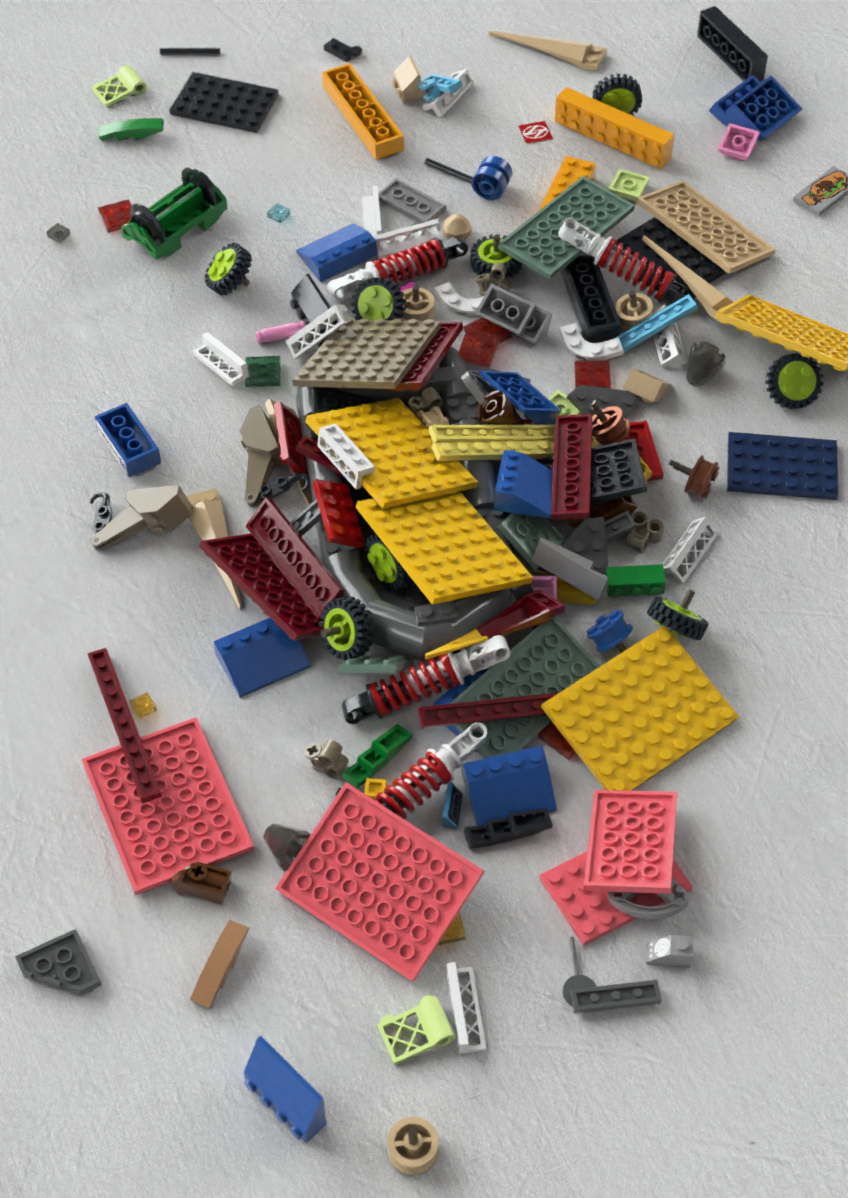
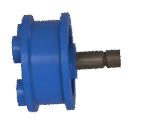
M619 609L614 610L608 616L605 614L596 619V624L586 631L588 639H593L597 645L596 650L600 653L615 646L620 653L627 650L622 641L632 632L633 626L626 623L623 618L624 613L619 611Z

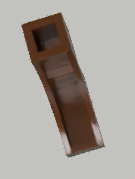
M631 495L606 500L599 505L590 507V518L604 517L605 522L627 510L632 515L637 509V505ZM567 519V523L571 527L576 528L584 519Z

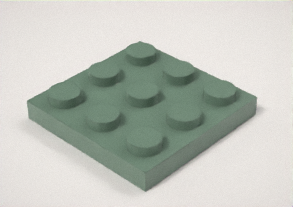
M511 513L497 527L534 570L540 567L532 562L540 538L558 546L566 540L545 517Z
M363 655L345 660V663L338 665L339 673H397L414 666V658L407 659L406 655H396L389 659L388 655H378L370 658L369 655Z

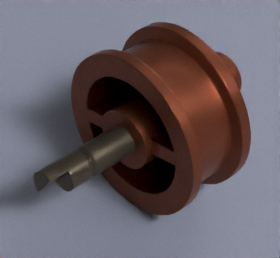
M594 400L591 406L595 412V415L592 417V436H594L595 444L603 446L626 439L629 435L630 422L628 419L623 418L622 410L616 406L601 410L596 400Z
M701 455L693 469L671 460L669 465L673 466V469L689 476L684 492L688 493L690 491L697 494L699 499L707 498L711 490V481L715 482L719 474V463L715 462L713 464L705 460L704 456Z

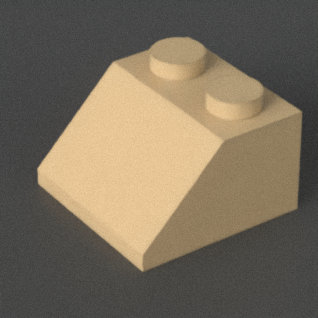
M408 56L394 71V79H392L393 88H396L397 96L401 98L403 103L421 100V89H419L421 75L412 56Z
M631 368L623 388L628 390L634 397L639 395L643 397L642 401L652 404L653 402L659 403L672 384L642 370Z

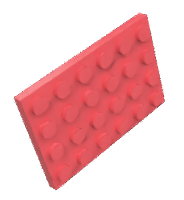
M594 790L584 891L671 894L677 792Z
M587 851L539 876L540 881L583 946L637 919L614 907L608 900V892L584 891ZM673 859L672 878L687 893L692 891V884ZM622 892L620 894L614 893V897H622ZM638 893L629 900L632 903L649 907L667 904L657 893Z

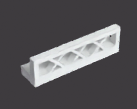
M468 70L455 72L449 77L461 80L463 86L458 88L457 92L450 94L440 91L441 95L431 101H427L422 106L423 110L433 108L436 115L442 117L474 83Z
M373 186V196L362 197L364 228L374 237L382 234L378 186Z
M438 219L374 236L377 242L379 258H387L389 255H395L397 252H403L405 249H411L413 246L419 247L421 243L428 242L435 237L440 239V241H444Z
M335 304L287 339L286 343L293 358L298 359L345 325L347 322L343 314L348 311L346 306ZM339 318V323L336 325L332 324L333 321ZM326 327V331L324 334L319 333L322 329ZM314 336L313 342H307V340ZM301 345V350L297 352L295 347Z
M663 305L662 307H660L659 309H657V310L654 311L653 313H654V314L658 313L659 311H661V310H663L664 308H666V306ZM676 322L665 328L661 335H658V333L653 335L660 364L663 368L674 361L681 366L688 363ZM664 339L667 340L665 347H661ZM667 352H671V356L665 359Z
M208 332L202 335L204 345L193 351L195 357L231 386L249 377L247 363ZM212 359L219 360L218 362H211ZM228 367V370H221L220 368ZM230 375H238L233 379L230 377Z
M337 424L319 429L317 446L355 489L361 488L362 477L374 473L375 466Z
M706 517L691 522L662 563L665 575L672 574L679 584H683L718 535L717 530ZM705 528L711 533L708 538H705ZM697 540L700 541V550H696ZM688 553H691L692 555L691 563H688L687 561ZM679 566H683L682 576L677 571Z
M455 962L447 963V979L459 1054L486 1051L473 967L456 969ZM469 974L470 981L466 986L460 984L458 975ZM464 993L473 997V1001L469 1006L462 1003L461 997ZM468 1013L476 1017V1022L472 1027L465 1023V1016ZM471 1033L480 1039V1045L469 1046L468 1037Z

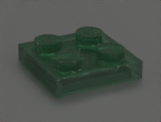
M280 356L245 357L249 377L245 379V387L281 386Z

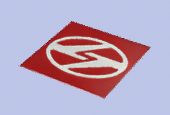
M545 121L518 125L526 144L553 139Z

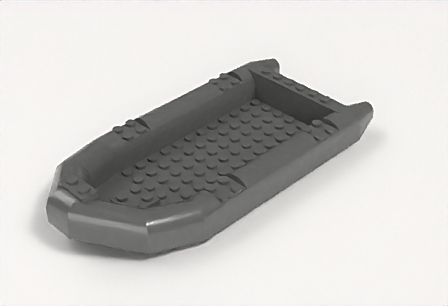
M450 347L438 368L435 369L423 389L419 391L404 390L402 392L388 391V389L326 387L381 401L399 398L407 407H409L408 401L411 397H419L426 388L433 387L444 401L440 410L443 416L447 417L449 425H484L477 418L479 403L461 379V376L469 371L458 351L453 347ZM313 387L297 388L296 405L302 439L305 435L311 438V428L305 421L306 416L311 415ZM305 456L312 502L316 500L312 484L315 479L346 484L351 493L364 541L366 542L368 537L376 534L356 509L357 501L374 499L363 487L355 489L343 476ZM458 460L478 481L477 488L460 492L515 555L513 545L497 528L506 519V514L502 511L493 510L497 484L493 461ZM321 519L316 524L322 563L345 590L340 598L355 597V599L361 600L360 604L364 603L366 605L364 611H370L367 617L373 618L374 621L370 622V626L375 627L374 631H370V633L375 635L374 639H371L373 644L422 662L428 661L429 659L425 660L426 653L462 637L510 607L513 587L433 605L413 580L398 590L387 589L385 585L382 586L380 584V580L375 578L376 573L372 574V566H368L367 562L369 560L365 557V554H367L365 552V547H367L365 544L362 548L330 543L323 520ZM461 649L452 652L453 654H457L458 652H461ZM438 656L433 657L434 660L439 659Z

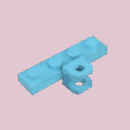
M432 74L421 80L419 89H429L430 93L426 94L423 99L431 101L441 95L440 91L452 94L457 92L458 88L463 85L459 79Z

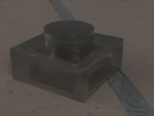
M56 223L46 232L47 237L61 243L70 235V229Z

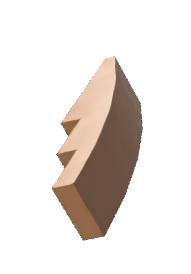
M232 920L228 921L201 972L190 997L191 1001L212 1008L219 989L223 988L230 968L233 969L249 927Z

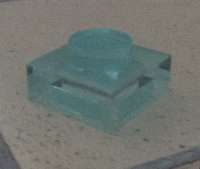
M277 203L267 212L269 218L281 223L290 215V209Z

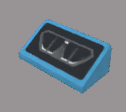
M452 782L447 784L442 826L443 828L458 829L463 793Z

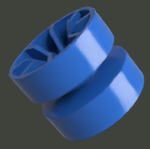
M498 156L485 157L472 178L471 184L475 193L486 200L499 199L513 175L510 164Z

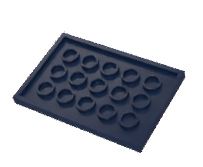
M728 432L727 491L837 500V440Z

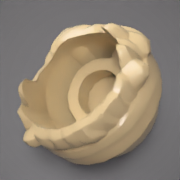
M454 214L446 219L442 228L444 231L443 236L448 239L457 236L464 241L472 233L470 221L460 214Z

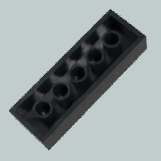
M716 6L700 11L697 37L741 80L745 81L754 75L759 82L764 81L768 55Z
M581 255L562 269L561 275L583 337L590 343L612 340L620 335L621 323L600 267L594 264L595 258L591 255Z

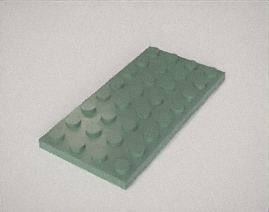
M582 176L499 242L498 249L550 280L584 252L559 237L558 233L567 218L576 220L596 234L599 233L602 237L632 213L635 205Z
M549 617L548 622L539 624L510 650L511 655L506 661L493 665L451 703L559 693L599 668L600 665L556 617ZM545 715L480 722L487 728L485 742L476 750L484 758L519 751L546 727L551 720ZM474 723L455 726L463 733ZM472 732V735L474 737H482V734L480 732Z

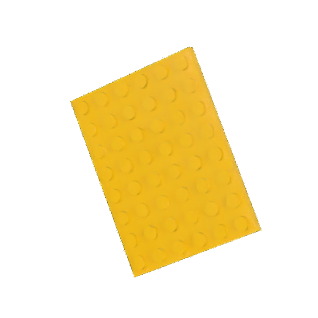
M751 294L716 312L715 318L719 319V322L722 324H731L736 326L735 328L739 331L746 330L751 332V335L754 337L766 338L771 344H781L786 350L798 351L803 357H813L817 359L818 363L830 364L838 371H846L848 369V333Z
M399 398L306 416L305 422L318 437L321 427L337 424L375 466L374 473L362 477L361 485L383 509L477 488L478 481L458 460L437 461L431 448L434 442L428 428Z
M460 491L385 509L375 499L357 501L356 509L432 605L532 583L533 576Z
M665 626L651 633L541 705V708L605 790L633 791L739 718L738 714Z

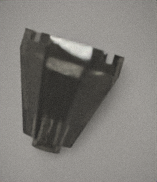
M701 341L698 345L697 342L692 345L686 379L690 385L701 386L722 370L725 365L726 355L724 353L720 355V349L717 346L705 341Z
M272 824L266 828L263 838L278 867L286 872L311 834L306 830L281 824Z

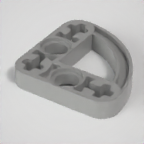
M469 370L461 376L463 383L479 404H483L486 401L484 399L486 395L497 391L480 373L474 370Z
M673 878L671 894L657 893L667 903L662 906L649 907L630 902L629 900L638 894L636 892H622V897H614V893L620 894L621 892H608L609 902L618 910L636 918L649 920L673 916L684 910L689 900L687 891ZM675 897H677L678 899L682 897L683 901H675Z

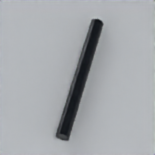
M160 48V54L221 53L220 48Z
M429 158L425 160L426 165L469 183L472 182V176Z

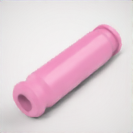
M301 321L300 323H290L263 329L262 331L258 330L256 331L257 342L262 344L263 342L268 343L290 338L304 328L306 324L304 321Z

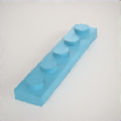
M688 294L617 336L616 338L619 337L624 353L697 310V304Z

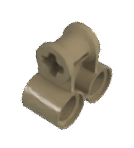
M495 263L490 273L481 274L475 278V282L479 285L481 296L486 294L491 284L498 287L504 286L506 291L510 292L511 282L509 279L504 278L506 266L503 263ZM494 271H500L502 274L497 275Z
M429 387L422 392L421 396L411 397L408 404L409 409L416 416L418 411L428 412L434 406L441 408L444 401L433 387Z
M640 511L634 512L631 515L637 528L629 532L625 542L626 545L639 548V551L644 552L649 542L659 543L662 540L664 530L662 521L652 519L648 522L646 514Z
M327 740L325 745L312 743L304 750V755L310 760L312 769L322 770L328 777L333 779L341 778L349 762V759L341 753L343 750L341 744L334 740Z

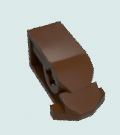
M201 862L192 863L172 876V888L178 895L187 894L223 905L231 884L232 871Z

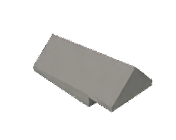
M494 284L489 286L475 312L476 315L534 344H537L547 335L552 318V313Z
M540 538L532 562L599 600L608 584V577L593 570L594 562Z

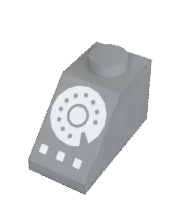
M668 935L647 942L646 964L690 968L693 957L692 936Z

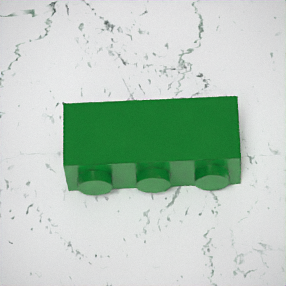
M663 564L606 567L605 576L608 577V584L606 586L607 597L659 595L665 592L666 579Z

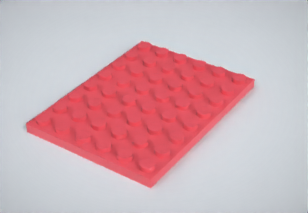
M197 717L140 737L160 788L161 798L142 804L121 745L81 759L135 896L172 882L174 874L192 863L201 862L214 866L254 850L252 840Z
M345 783L275 889L414 982L485 871L350 784Z

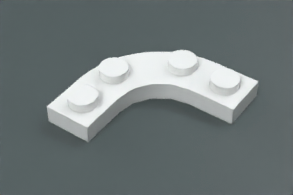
M449 282L434 287L435 295L448 310L457 313V311L466 313V316H478L475 312L483 297L476 299L461 297Z
M577 323L560 327L566 348L576 357L586 358V361H603L624 355L619 337L601 343H590L582 338Z

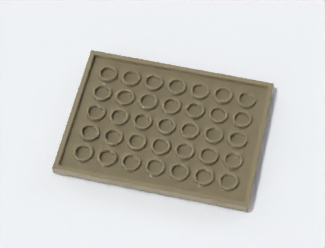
M346 318L347 323L325 340L292 379L293 386L396 389L441 328L440 321H434L433 319L417 321V319H410L408 321H401V319L368 320L367 318L352 320L351 318Z

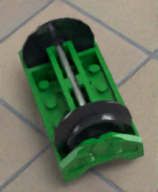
M186 167L182 171L181 179L183 184L149 208L139 203L133 204L130 208V221L121 226L122 237L128 241H136L145 247L148 253L157 260L160 257L170 256L181 248L180 237L198 225L206 230L215 224L223 212L228 209L227 199L221 190L202 171Z

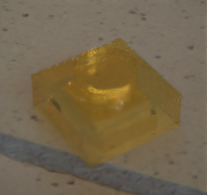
M148 692L129 700L139 719L157 711L156 705Z

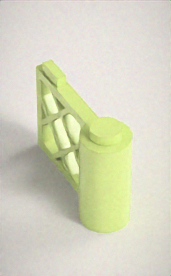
M129 65L123 66L119 70V74L104 82L100 81L92 87L93 92L107 108L132 94L141 95L146 90L145 82ZM119 81L118 85H112V83ZM101 89H106L105 92H99ZM110 89H116L115 93L109 92ZM120 90H127L124 93H119ZM107 97H113L111 100L106 101Z
M432 995L425 996L417 1007L395 1017L390 1014L380 1019L381 1023L377 1024L394 1065L434 1047L446 1046L455 1040L456 1036L438 997H433ZM415 1014L417 1015L419 1021L416 1028L405 1025L407 1018ZM391 1025L399 1027L395 1037L386 1035L384 1028ZM403 1029L414 1032L410 1042L399 1039ZM417 1034L426 1036L429 1042L422 1046L413 1044ZM397 1043L407 1046L405 1054L398 1057L395 1056L394 1049Z

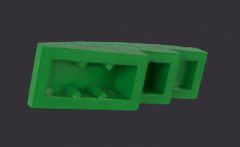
M140 118L113 122L100 126L98 137L101 141L116 137L120 141L132 136L136 141L162 132L164 120L163 118Z
M399 724L395 725L372 742L371 748L358 756L357 762L343 772L342 778L358 789L366 782V778H372L410 741L413 734Z

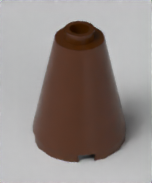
M497 390L486 395L484 398L486 401L478 406L477 418L486 425H525L507 395Z

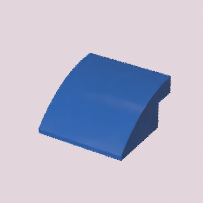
M752 75L715 102L709 109V112L727 127L731 123L760 132L758 140H764L801 112L803 108L772 75L761 83Z

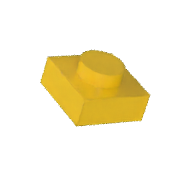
M366 778L364 794L376 800V795L379 792L384 793L387 780Z

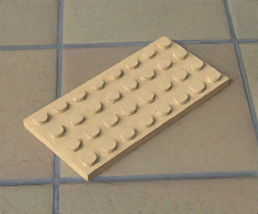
M684 180L638 197L637 204L643 207L644 210L652 214L656 219L665 224L666 227L673 230L678 236L682 237L729 274L770 257L775 253V248Z

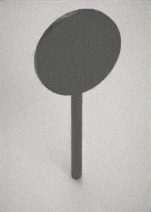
M570 937L575 975L565 982L563 997L572 1006L571 989L596 987V984L591 978L579 974L574 938Z

